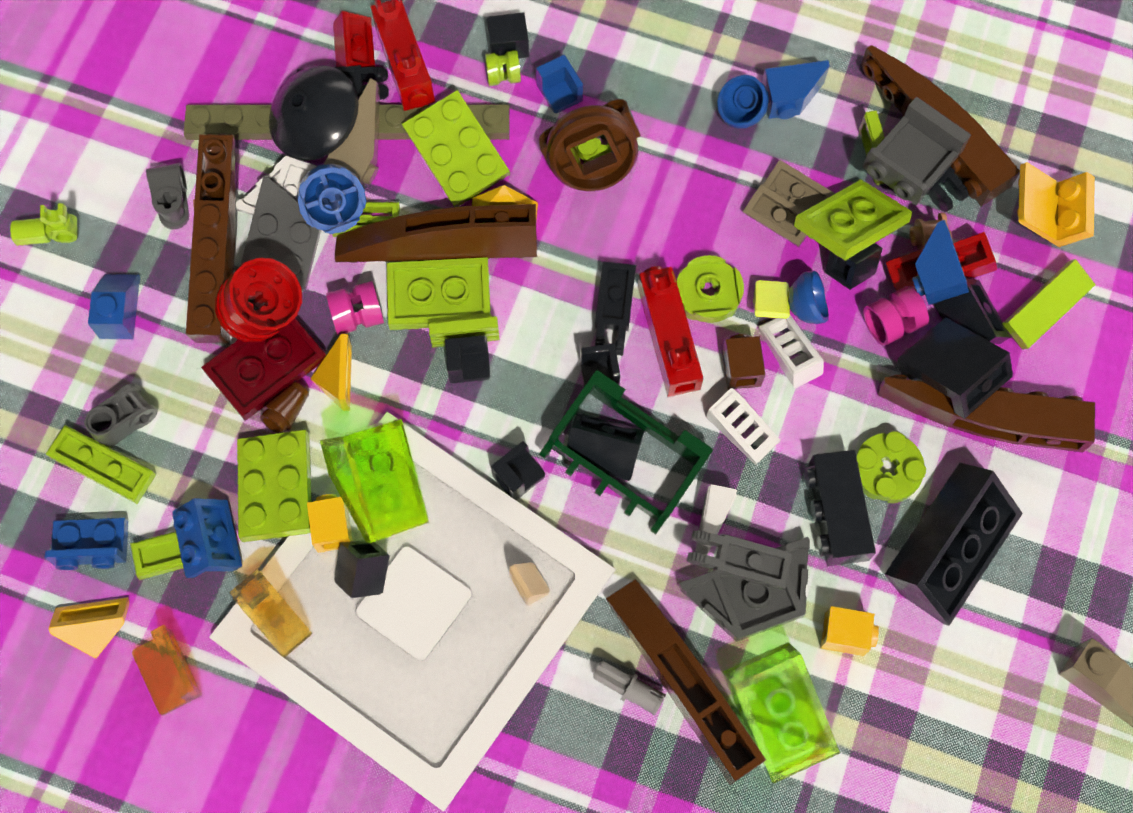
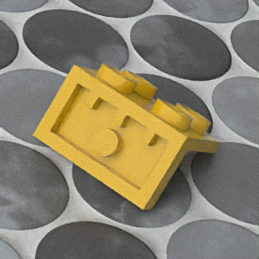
M1028 162L1020 165V178L1018 180L1019 207L1017 210L1020 224L1058 247L1094 236L1095 177L1085 172L1057 182Z

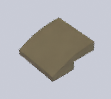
M779 160L764 184L759 186L743 210V213L797 247H800L807 235L794 227L796 215L835 193Z

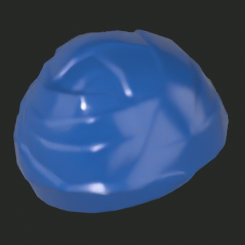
M750 75L736 76L729 80L719 93L717 100L719 115L726 124L734 128H748L758 124L767 112L768 92L757 78Z
M807 271L800 274L789 289L788 302L792 313L799 320L806 323H826L829 320L824 285L819 274L816 271Z

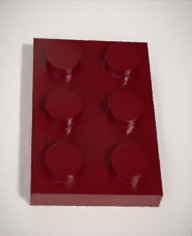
M294 318L272 338L261 342H243L238 339L201 368L242 419L246 421L286 388L290 387L293 382H298L319 366L326 357V354Z

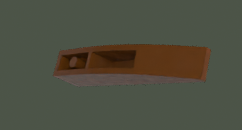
M873 45L866 48L861 62L864 74L879 86L885 99L897 107L902 113V117H904L909 104L918 97L971 134L963 152L951 165L955 170L954 174L967 187L970 198L975 199L982 207L1012 187L1020 174V170L964 108L933 82L902 61Z
M199 134L186 335L195 343L230 344V334L221 327L215 314V298L220 286L234 273L236 189L235 137L233 135Z
M536 204L482 205L434 209L368 224L337 235L335 262L537 257Z
M891 375L884 377L878 388V395L912 413L944 426L983 438L1017 445L1084 452L1095 442V402L1083 401V398L1079 396L1056 398L1048 397V394L1045 392L1035 391L1023 394L1015 393L1010 388L1000 387L964 419L954 413L951 398L923 381L910 380L905 375Z
M636 579L607 597L605 600L729 785H732L765 762L766 758L723 695Z

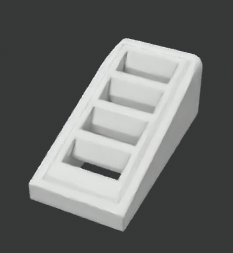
M791 315L787 319L774 318L759 326L761 335L794 388L823 374V359ZM786 328L789 329V332L777 338L774 337V334ZM795 339L796 342L782 348V345ZM801 351H802V353H803V354H801V355H799V356H797V357H795V358H793V359H790V358H789V357H791V356H793V355H795V354H797V353H799V352H801Z
M733 388L729 389L708 410L706 418L755 465L781 441L745 399ZM731 405L735 410L725 418L722 413ZM742 416L745 420L735 429L732 423ZM752 425L755 430L744 439L741 435ZM762 435L766 440L754 450L750 445Z
M712 484L708 487L705 494L699 531L718 535L736 498V489ZM697 543L695 552L708 555L712 546Z

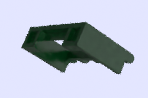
M596 370L549 436L539 455L545 459L551 450H554L571 462L565 472L571 477L577 467L601 482L594 492L595 494L601 496L606 487L623 497L630 502L623 512L627 516H630L636 507L656 520L650 529L656 535L714 449L685 429L678 436L622 398L626 389ZM590 394L694 464L664 510L654 507L559 441V438Z

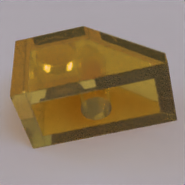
M259 569L255 570L229 592L244 613L283 658L313 634Z

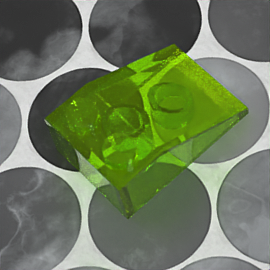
M402 419L373 424L320 440L328 474L366 543H373L429 523Z
M789 642L722 671L749 735L766 758L763 765L773 784L840 754L802 654Z

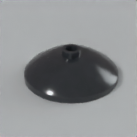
M324 65L312 66L293 75L280 88L270 109L269 129L276 146L286 155L302 161L316 160L336 150L347 139L357 119L359 102L354 84L340 70Z

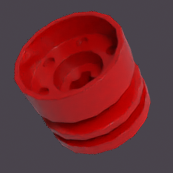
M256 258L243 263L220 286L215 298V314L221 327L232 337L243 342H261L272 338L298 315L302 304V288L296 275L285 264L271 258ZM250 299L254 300V305L248 301ZM254 306L259 307V309H258L257 311L254 310L253 308H254Z

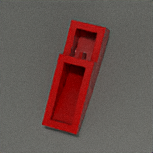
M985 232L953 243L966 279L975 278L997 270L996 260ZM923 249L886 262L896 291L905 286H911L915 289L912 277L918 276L915 263Z

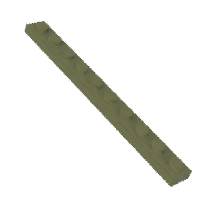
M186 105L184 136L186 140H199V134L233 135L235 140H273L269 129V114L272 105ZM380 105L379 140H411L403 129L402 124L432 105H425L404 111L402 105ZM468 105L490 140H510L509 105Z

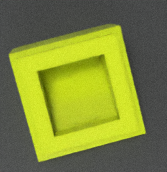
M757 280L753 297L755 316L789 318V284L787 282Z

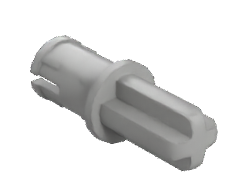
M604 661L598 664L593 673L595 680L621 694L620 700L624 701L627 699L652 715L657 713L666 695L637 679V674L631 677Z

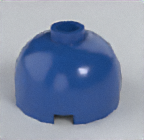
M332 163L318 165L308 171L299 184L297 193L299 211L306 223L311 227L323 230L324 233L334 234L345 232L355 226L360 220L359 217L366 206L365 190L356 174L346 167Z

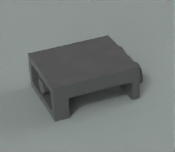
M916 97L909 104L904 117L876 148H872L868 152L863 168L867 170L873 179L882 181L891 187L901 199L909 200L917 206L963 152L971 134Z

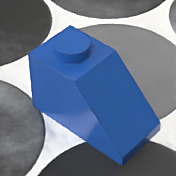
M829 60L765 69L762 84L765 86L769 97L768 119L780 118L785 120L800 115L825 83L830 67Z
M942 220L937 223L915 263L918 276L912 277L917 293L920 296H926L928 305L969 292L946 221Z
M105 274L91 292L88 325L99 339H134L140 284L139 275Z

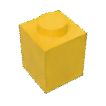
M325 494L318 496L316 501L307 502L312 545L318 553L338 550L341 542L353 541L348 505L343 496L337 497L336 494Z
M830 606L824 615L820 649L864 656L871 650V647H876L879 626L874 625L875 614Z

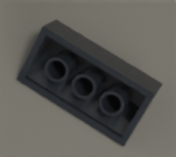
M959 463L884 575L900 595L944 625L950 626L1023 513L994 471Z

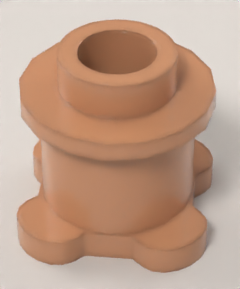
M944 212L938 213L937 220L923 221L922 219H916L914 226H911L909 230L912 246H917L918 250L923 249L938 222L945 220L948 227L946 214Z

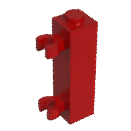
M374 0L375 5L370 6L375 29L404 111L435 103L432 82L402 0H390L381 3V0Z
M650 267L644 272L639 273L638 291L667 397L701 390L704 377L673 267Z

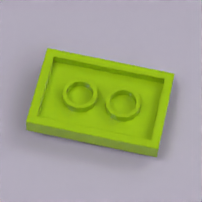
M458 90L402 124L403 129L453 207H459L510 175V170Z
M861 179L796 215L794 227L843 260H847L909 223L913 211Z
M488 257L387 263L389 330L429 328V324L432 322L491 316Z
M306 430L237 439L239 539L242 542L311 533L307 502H312L310 439Z

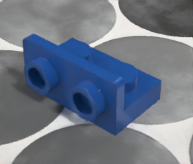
M193 498L172 512L186 578H194L205 571L234 572L243 567L228 500Z
M125 518L53 521L51 550L45 551L44 558L53 564L56 569L67 571L77 570L78 565L92 564L93 568L111 569L114 568V563H126L129 521Z

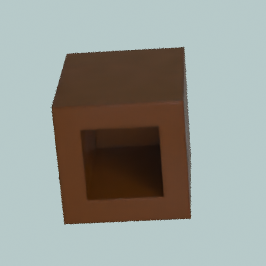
M737 334L730 337V339H725L722 355L727 390L731 388L761 387L766 374L760 336L750 337L748 334Z

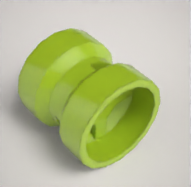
M517 50L507 51L505 55H497L496 53L485 54L489 86L499 85L502 81H509L511 84L521 83Z

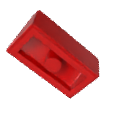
M341 11L333 23L336 67L361 65V67H375L371 17Z

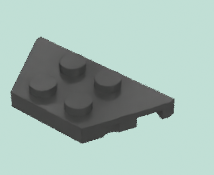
M265 176L262 179L241 265L256 258L274 259L285 264L296 275L302 290L307 289L321 230L308 225L300 214L298 202L270 178Z
M808 537L776 548L793 554L786 589L778 590L711 571L679 583L680 591L736 642L803 618L806 614L807 597L805 595L808 583L807 563L810 540Z

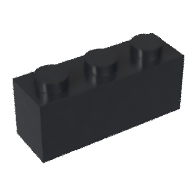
M855 450L813 455L808 463V467L804 468V478L807 488H812L814 501H811V515L814 522H819L821 535L817 536V546L820 556H825L827 567L870 561L875 555L876 550Z

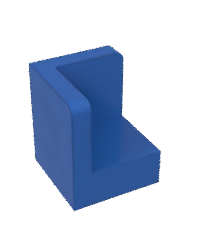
M565 54L536 68L537 87L555 114L583 101V83Z

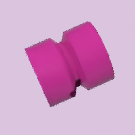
M373 281L355 285L352 292L340 289L326 293L337 335L356 331L360 324L368 328L384 323ZM363 304L364 309L355 312L353 305Z
M905 286L891 293L888 300L881 298L865 306L863 310L864 319L870 333L882 346L902 338L904 332L912 333L926 326L929 322L927 307L920 294L911 286Z

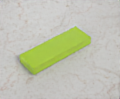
M1076 259L1070 260L1002 324L1022 350L1029 349L1096 284Z
M64 425L46 452V455L52 460L135 504L139 503L156 476L152 470Z

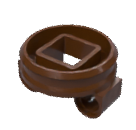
M614 99L607 102L604 106H584L567 113L554 126L546 129L540 135L539 145L553 174L560 182L575 190L599 191L616 185L631 172L638 157V142L636 138L641 137V134L627 102L624 99ZM605 135L612 152L581 164L575 146Z

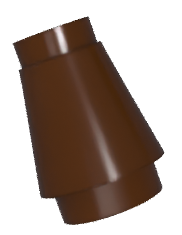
M293 382L290 387L286 388L263 407V414L260 416L261 421L275 433H283L285 430H290L306 402L309 392L299 383Z

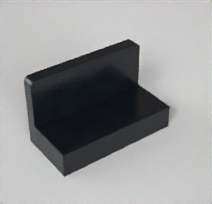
M966 279L968 293L934 303L942 320L946 317L993 344H1001L1011 338L980 280Z
M578 412L571 427L567 447L607 475L630 481L645 430ZM564 458V463L570 465L571 462Z

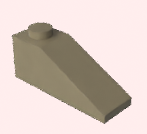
M371 78L358 100V115L351 133L336 150L328 155L324 164L332 163L346 167L356 174L363 187L365 184L370 185L374 181L379 169L376 164L378 162L380 88L377 82Z
M1093 638L1078 645L1059 675L1133 727V669L1122 658Z

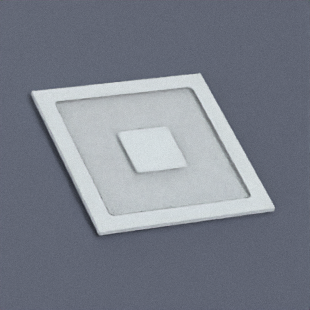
M386 412L322 493V495L336 494L337 497L343 496L348 505L353 541L373 539L390 555L383 593L380 595L350 598L334 581L339 549L318 553L312 545L311 533L288 536L209 638L444 812L616 569L396 417ZM533 563L550 589V593L533 604L526 605L509 576V567L514 564Z

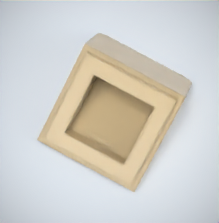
M533 563L514 564L509 567L510 579L526 605L528 604L529 606L550 593V589Z

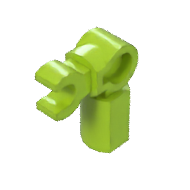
M58 203V210H49L45 205H40V218L11 222V239L16 246L49 243L51 238L60 243L74 242L78 238L77 217L68 214L67 207L63 203Z

